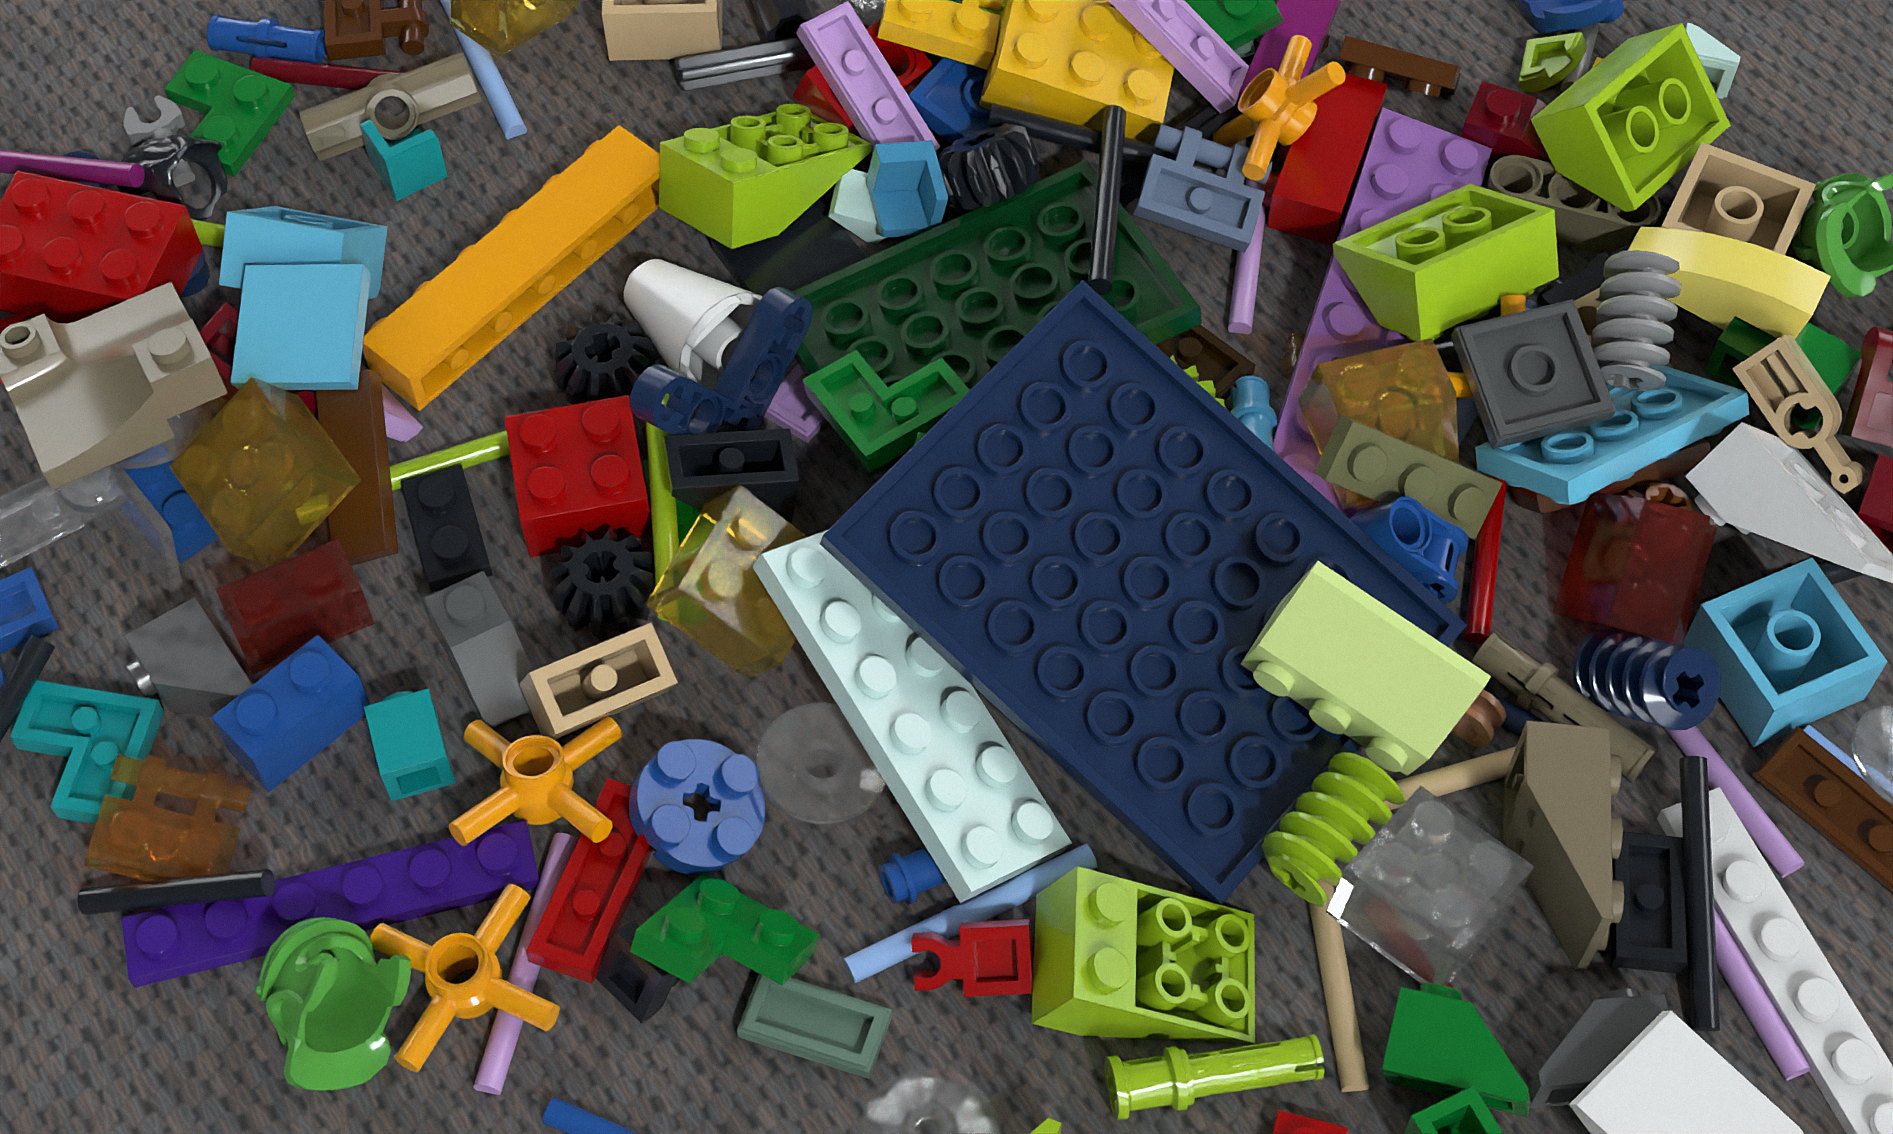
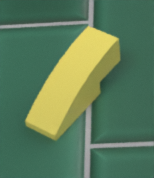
M1641 226L1627 250L1655 252L1669 256L1679 262L1680 269L1666 276L1674 278L1682 284L1679 296L1667 300L1724 331L1734 316L1777 339L1791 334L1794 339L1798 336L1812 317L1831 277L1794 258L1755 244L1716 234L1677 228Z

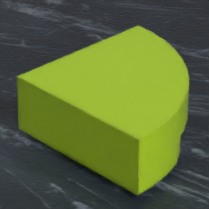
M1578 32L1527 40L1518 81L1522 91L1539 92L1567 77L1578 66L1586 52L1587 43L1583 33Z

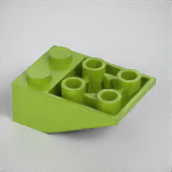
M783 104L777 107L776 112L757 117L738 116L731 120V124L712 129H689L685 131L682 137L660 142L659 208L730 249L771 238L784 231L834 186L843 175L847 174L871 152L872 143L848 132V128L842 124L828 122L812 114L810 108L800 104Z
M1077 866L1036 894L1031 1024L1080 1036L1254 1044V914Z

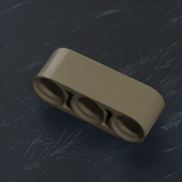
M1520 155L1504 156L1497 160L1490 170L1486 189L1554 209L1557 243L1599 254L1604 251L1613 253L1632 242L1641 226L1655 227L1661 212V204L1655 194L1636 210L1625 212L1556 172L1552 163Z

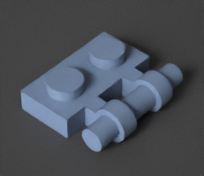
M1161 124L1155 138L1154 147L1174 153V160L1156 154L1152 155L1133 215L1245 253L1251 243L1265 195L1264 191L1243 184L1244 179L1247 177L1243 175L1242 168L1250 148L1237 143L1234 144L1233 148L1201 138L1202 131L1187 126L1184 127L1183 131ZM1194 161L1224 170V178L1194 168ZM1271 161L1269 163L1265 177L1262 180H1258L1256 182L1262 184L1266 183L1272 168Z

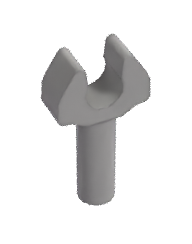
M160 95L155 96L154 100L160 113V118L153 123L141 122L134 108L128 107L124 116L123 126L131 145L138 146L151 139L166 138L176 134L178 129L184 127L185 121L177 104ZM183 159L180 160L172 175L176 188L195 180V174L190 165Z

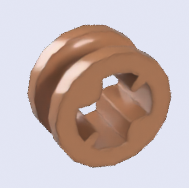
M1483 689L1450 733L1475 747H1486L1494 737V730L1501 727L1505 721V709L1498 699Z

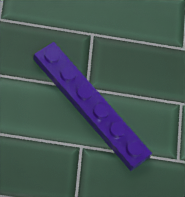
M527 820L490 828L465 846L460 845L452 837L275 880L274 893L269 897L170 906L122 917L129 981L135 988L266 956L272 944L285 930L309 918L342 919L354 923L364 931L375 929L380 923L392 925L497 899L507 884H514L525 891L537 889L540 878Z

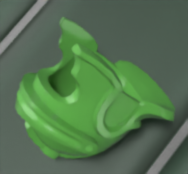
M1846 173L1831 177L1823 182H1817L1812 193L1814 201L1804 212L1799 232L1792 240L1796 256L1803 260H1810L1817 268L1830 275L1829 281L1836 291L1846 298H1859L1873 292L1876 286L1875 278L1893 270V242H1890L1892 221L1886 199L1882 193L1884 190L1893 188V173L1873 180L1858 173Z
M314 917L300 921L285 930L277 938L264 958L255 993L259 1001H267V1014L277 1029L280 1041L288 1049L284 1067V1074L288 1084L296 1088L312 1091L345 1089L367 1082L387 1065L391 1051L389 1039L383 1030L392 1007L401 1005L407 993L411 975V962L408 957L393 955L390 959L381 958L377 964L372 943L366 932L354 923L336 918Z

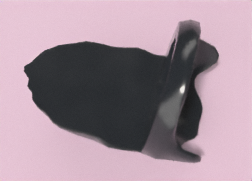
M179 133L167 136L166 138L148 140L126 153L121 161L140 164L145 172L143 184L137 188L117 186L120 192L142 195L152 192L157 200L185 205L191 219H208L212 217L213 208L218 199L227 193L228 182L226 173L218 156L222 145L217 141L188 137ZM181 159L195 162L203 167L211 180L212 195L210 202L201 209H195L185 204L182 194L175 187L172 180L173 172Z

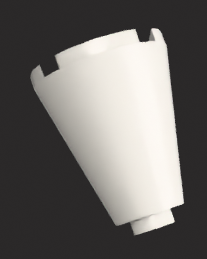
M661 259L648 260L634 269L629 275L624 288V302L627 308L638 321L648 338H651V342L669 368L712 390L715 389L753 312L762 299L761 295Z

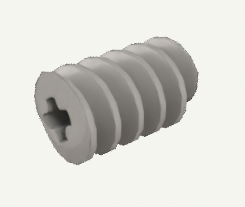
M1632 250L1611 255L1605 261L1603 275L1606 280L1600 287L1599 298L1602 303L1596 310L1595 320L1598 326L1593 330L1591 343L1595 347L1593 352L1604 381L1613 387L1628 390H1658L1665 387L1666 376L1657 370L1651 369V367H1662L1669 364L1670 353L1656 345L1673 341L1674 330L1669 325L1661 322L1676 318L1678 307L1673 302L1665 299L1679 296L1682 286L1676 279L1666 276L1680 269L1679 262L1669 256L1655 252Z

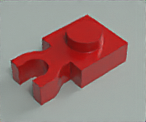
M1030 919L961 922L959 928L960 940L951 941L933 932L913 933L911 939L912 952L931 951L939 957L941 962L940 967L934 971H916L914 976L915 991L934 990L952 979H963L964 997L1033 994Z

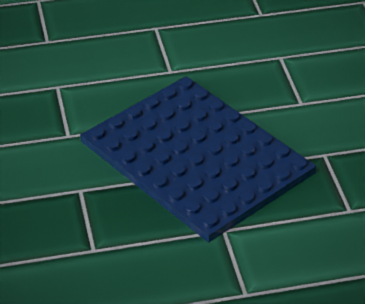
M1083 280L822 536L820 545L1198 894L1206 901L1219 905L1229 897L1265 856L1262 844L1266 836L1275 831L1280 832L1279 824L1282 817L1289 812H1296L1295 805L1302 794L1309 791L1313 792L1312 784L1314 779L1321 773L1329 772L1328 766L1334 755L1342 752L1355 753L1362 746L1344 733L1335 734L1320 727L1312 720L1308 709L1289 696H1277L1268 692L1255 681L1253 672L1241 665V662L1281 600L1311 567L1319 561L1447 647L1467 626L1464 621Z

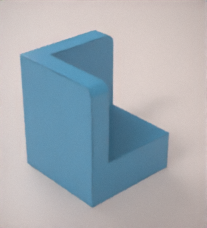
M933 141L875 144L866 184L880 235L886 238L919 235L940 226L947 205L948 194Z

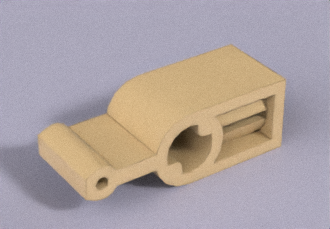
M1791 334L1779 337L1732 368L1777 435L1787 445L1797 449L1815 448L1832 473L1831 484L1835 489L1845 494L1866 480L1864 467L1860 463L1850 460L1834 436L1842 422V411L1838 401ZM1799 404L1806 410L1816 406L1821 411L1823 426L1818 434L1811 427L1802 431L1797 428L1794 422V412Z

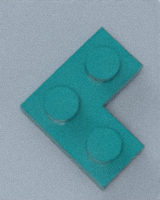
M36 680L22 705L10 738L19 750L69 758L50 806L57 818L122 829L165 712L160 702L156 699Z

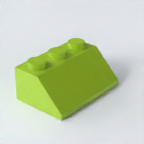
M1683 23L1627 39L1531 119L1556 172L1625 212L1636 210L1694 159L1701 142L1706 144L1712 143L1731 126Z
M1474 184L1465 185L1333 243L1334 256L1379 325L1406 335L1409 340L1417 342L1437 339L1443 335V331L1466 320H1474L1486 316L1489 313V309L1501 304V296L1524 295L1527 297L1535 291V288L1559 277L1554 209Z

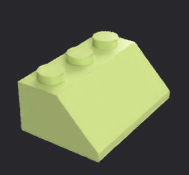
M1319 561L1311 567L1281 600L1241 662L1242 666L1253 672L1255 681L1262 688L1277 696H1289L1308 709L1310 717L1320 727L1335 734L1344 733L1365 747L1367 756L1375 764L1392 772L1400 771L1406 776L1431 758L1491 678L1489 674Z

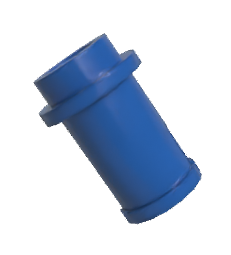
M926 847L903 857L898 852L888 855V862L878 867L884 891L893 904L903 900L907 905L917 902V894L947 882Z

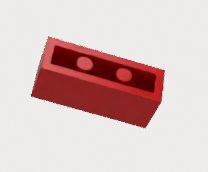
M1345 73V81L1342 84L1312 100L1317 105L1314 120L1299 139L1290 145H1281L1278 155V162L1284 164L1281 173L1271 171L1266 181L1262 205L1270 207L1268 228L1333 246V243L1337 241L1375 122L1384 106L1388 84Z

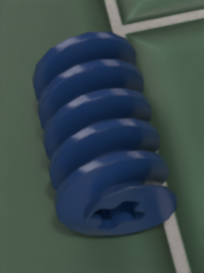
M1599 629L1585 637L1577 648L1573 661V681L1576 690L1598 707L1618 716H1626L1636 721H1644L1669 730H1688L1700 724L1713 711L1720 695L1721 675L1719 666L1713 657L1699 648H1688L1678 643L1671 644L1664 640H1653L1647 636H1636L1632 633L1619 632L1615 629Z

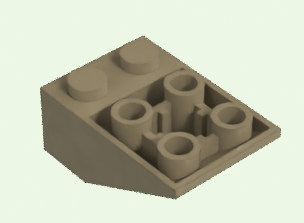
M1526 721L1504 777L1503 839L1574 969L1586 971L1596 951L1605 950L1610 924L1619 923L1623 913V882L1613 880L1612 859H1618L1621 852L1623 824L1620 817H1611V796L1616 797L1618 795L1621 783V758L1619 755H1610V728Z

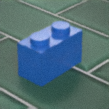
M316 635L211 718L227 750L269 793L366 716L364 706L370 705L359 675L319 635Z

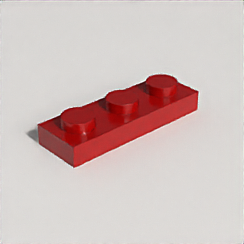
M607 778L594 808L612 821V830L603 841L598 843L593 842L581 833L526 950L528 962L593 984L613 934L620 925L654 850L648 844L643 833L638 837L631 824L629 815L631 785Z

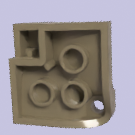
M172 282L68 324L56 323L43 313L27 321L14 323L0 333V378L13 402L42 473L52 490L175 438L167 419L228 393L193 319L189 317Z

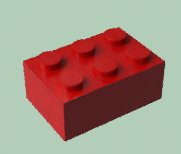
M16 171L0 201V310L14 314H23L33 318L44 313L50 320L56 323L68 324L169 282H172L180 298L203 251L186 206Z

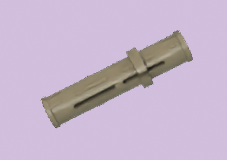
M1498 630L1489 636L1474 656L1472 664L1481 668L1517 695L1516 703L1526 711L1533 707L1553 723L1610 728V755L1620 756L1621 774L1627 777V780L1631 783L1635 781L1637 776L1641 774L1658 752V748L1654 745L1651 746L1609 715L1604 709L1598 707L1557 676L1558 668L1548 661L1543 665L1506 639Z

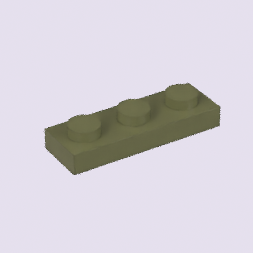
M1342 414L1313 472L1326 481L1381 503H1386L1400 497L1416 499L1426 509L1446 522L1463 529L1468 537L1474 540L1503 484L1490 475Z

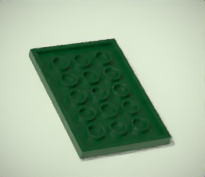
M1085 160L1036 182L1034 185L1027 187L1023 194L1008 198L1007 202L1001 201L988 208L982 206L792 291L806 298L811 303L813 311L808 332L795 355V359L806 377L857 350L887 387L942 357L971 390L1082 280L1088 285L1098 175L1096 171ZM1119 202L1112 290L1108 294L1100 296L1154 345H1157L1202 324L1201 309ZM907 452L870 473L859 459L858 461L868 477H871L894 466Z

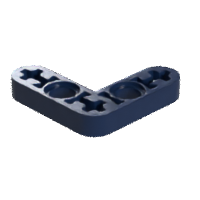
M775 287L770 289L762 297L753 312L714 390L664 365L656 364L648 367L633 386L630 395L632 413L672 435L757 430L808 332L813 313L811 303L806 298L786 288ZM666 393L671 394L667 405L661 404ZM697 406H698L697 412H696V414L694 415V417H693L692 420H691V417H692V415H693V412L695 411V409H696ZM722 421H726L722 431H719L718 429L721 426Z

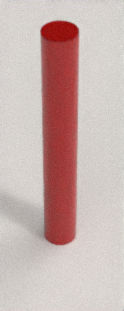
M1494 476L1492 477L1503 484L1475 539L1466 614L1467 626L1464 632V641L1483 644L1491 635L1507 486L1504 480Z

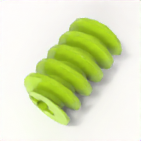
M1342 752L1334 755L1328 766L1329 772L1321 773L1314 779L1312 784L1313 792L1309 791L1298 798L1295 805L1296 812L1292 811L1285 814L1279 824L1280 832L1269 833L1262 844L1264 855L1275 877L1296 895L1318 907H1323L1328 901L1325 891L1317 883L1319 880L1340 887L1344 882L1345 877L1334 863L1336 859L1348 866L1356 867L1360 863L1361 856L1351 841L1354 840L1366 847H1373L1377 842L1378 837L1374 829L1367 822L1371 821L1382 827H1389L1392 824L1394 816L1384 801L1386 800L1397 805L1406 803L1404 794L1399 786L1382 768L1371 760L1354 753Z

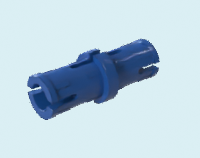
M213 15L208 25L207 42L212 51L222 50L255 55L256 57L322 63L327 51L325 47V30L283 26L274 18L263 17L259 22ZM264 40H273V41L286 42L287 44H285V43H278V42H271V41H264Z

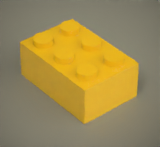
M1007 0L1000 15L995 51L986 73L979 106L990 110L993 102L1102 131L1104 109L1108 106L1117 105L1124 108L1127 114L1125 137L1151 143L1164 121L1174 66L1114 7L1093 0Z

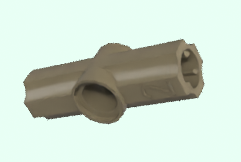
M462 51L400 75H379L371 80L365 88L300 111V119L314 153L319 161H323L365 145L359 124L369 119L383 138L395 140L409 135L417 125L482 102V99ZM389 96L399 97L407 104L402 113L392 117L382 115L375 107L381 99Z

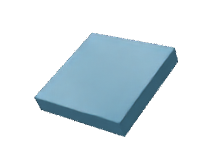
M364 264L245 265L231 384L239 390H358L371 271Z

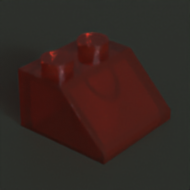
M1599 492L1590 494L1586 501L1553 614L1603 629H1614L1619 632H1629L1636 636H1647L1653 640H1664L1671 644H1682L1718 528L1717 524L1709 515L1644 498Z

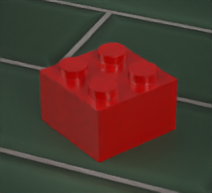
M629 395L504 417L520 522L530 558L560 553L562 545L580 548V538L582 537L583 530L593 537V540L602 539L609 527L617 533L618 542L633 534L636 539L653 536L651 513Z

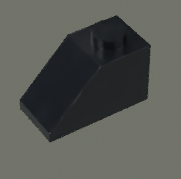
M790 428L664 436L663 445L671 496L728 527L792 523L800 479Z

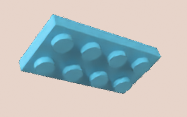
M1667 366L1651 367V369L1657 370L1666 376L1665 387L1658 390H1628L1613 387L1609 384L1606 385L1616 409L1615 414L1610 420L1492 449L1488 441L1475 447L1477 470L1502 479L1510 486L1523 487L1550 497L1555 503L1565 505L1577 504L1585 501L1590 494L1616 481L1629 479L1634 475L1635 471L1659 459L1672 457L1679 452V449L1703 437L1716 435L1723 430V427L1749 415L1748 391Z

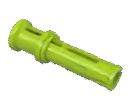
M1315 1034L1301 1038L1187 1055L1184 1049H1178L1176 1046L1166 1047L1161 1056L1121 1061L1118 1055L1107 1056L1104 1065L1108 1095L1116 1121L1128 1119L1130 1111L1171 1105L1175 1112L1184 1111L1188 1106H1192L1195 1098L1299 1081H1317L1324 1078L1323 1066L1316 1065V1063H1324L1320 1042Z

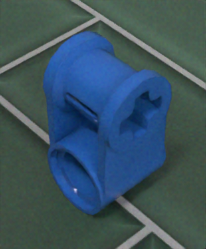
M1411 497L1394 499L1356 513L1350 518L1356 526L1442 603H1449L1456 598L1459 588L1458 582L1454 578L1459 556L1466 552L1469 543L1468 535L1463 529L1446 522Z

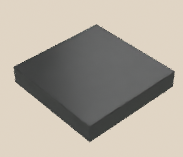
M1573 299L1457 327L1451 335L1492 449L1607 421L1616 412Z

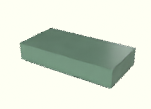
M759 974L738 1026L737 1034L739 1038L870 1079L892 1019V1009L790 978L784 985H780Z

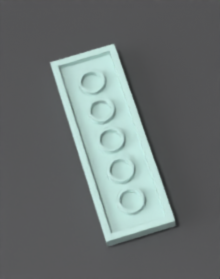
M828 530L761 554L753 569L960 903L1064 852L1072 844L971 683L820 545L822 536Z

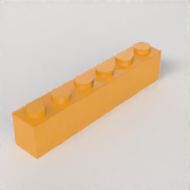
M620 125L603 139L594 141L585 150L584 154L562 173L549 178L539 192L518 209L508 212L502 218L499 225L481 240L463 249L452 264L432 280L422 283L415 290L412 297L389 316L379 319L371 326L368 333L364 335L362 348L369 370L380 374L381 381L418 411L423 409L659 208L660 154Z

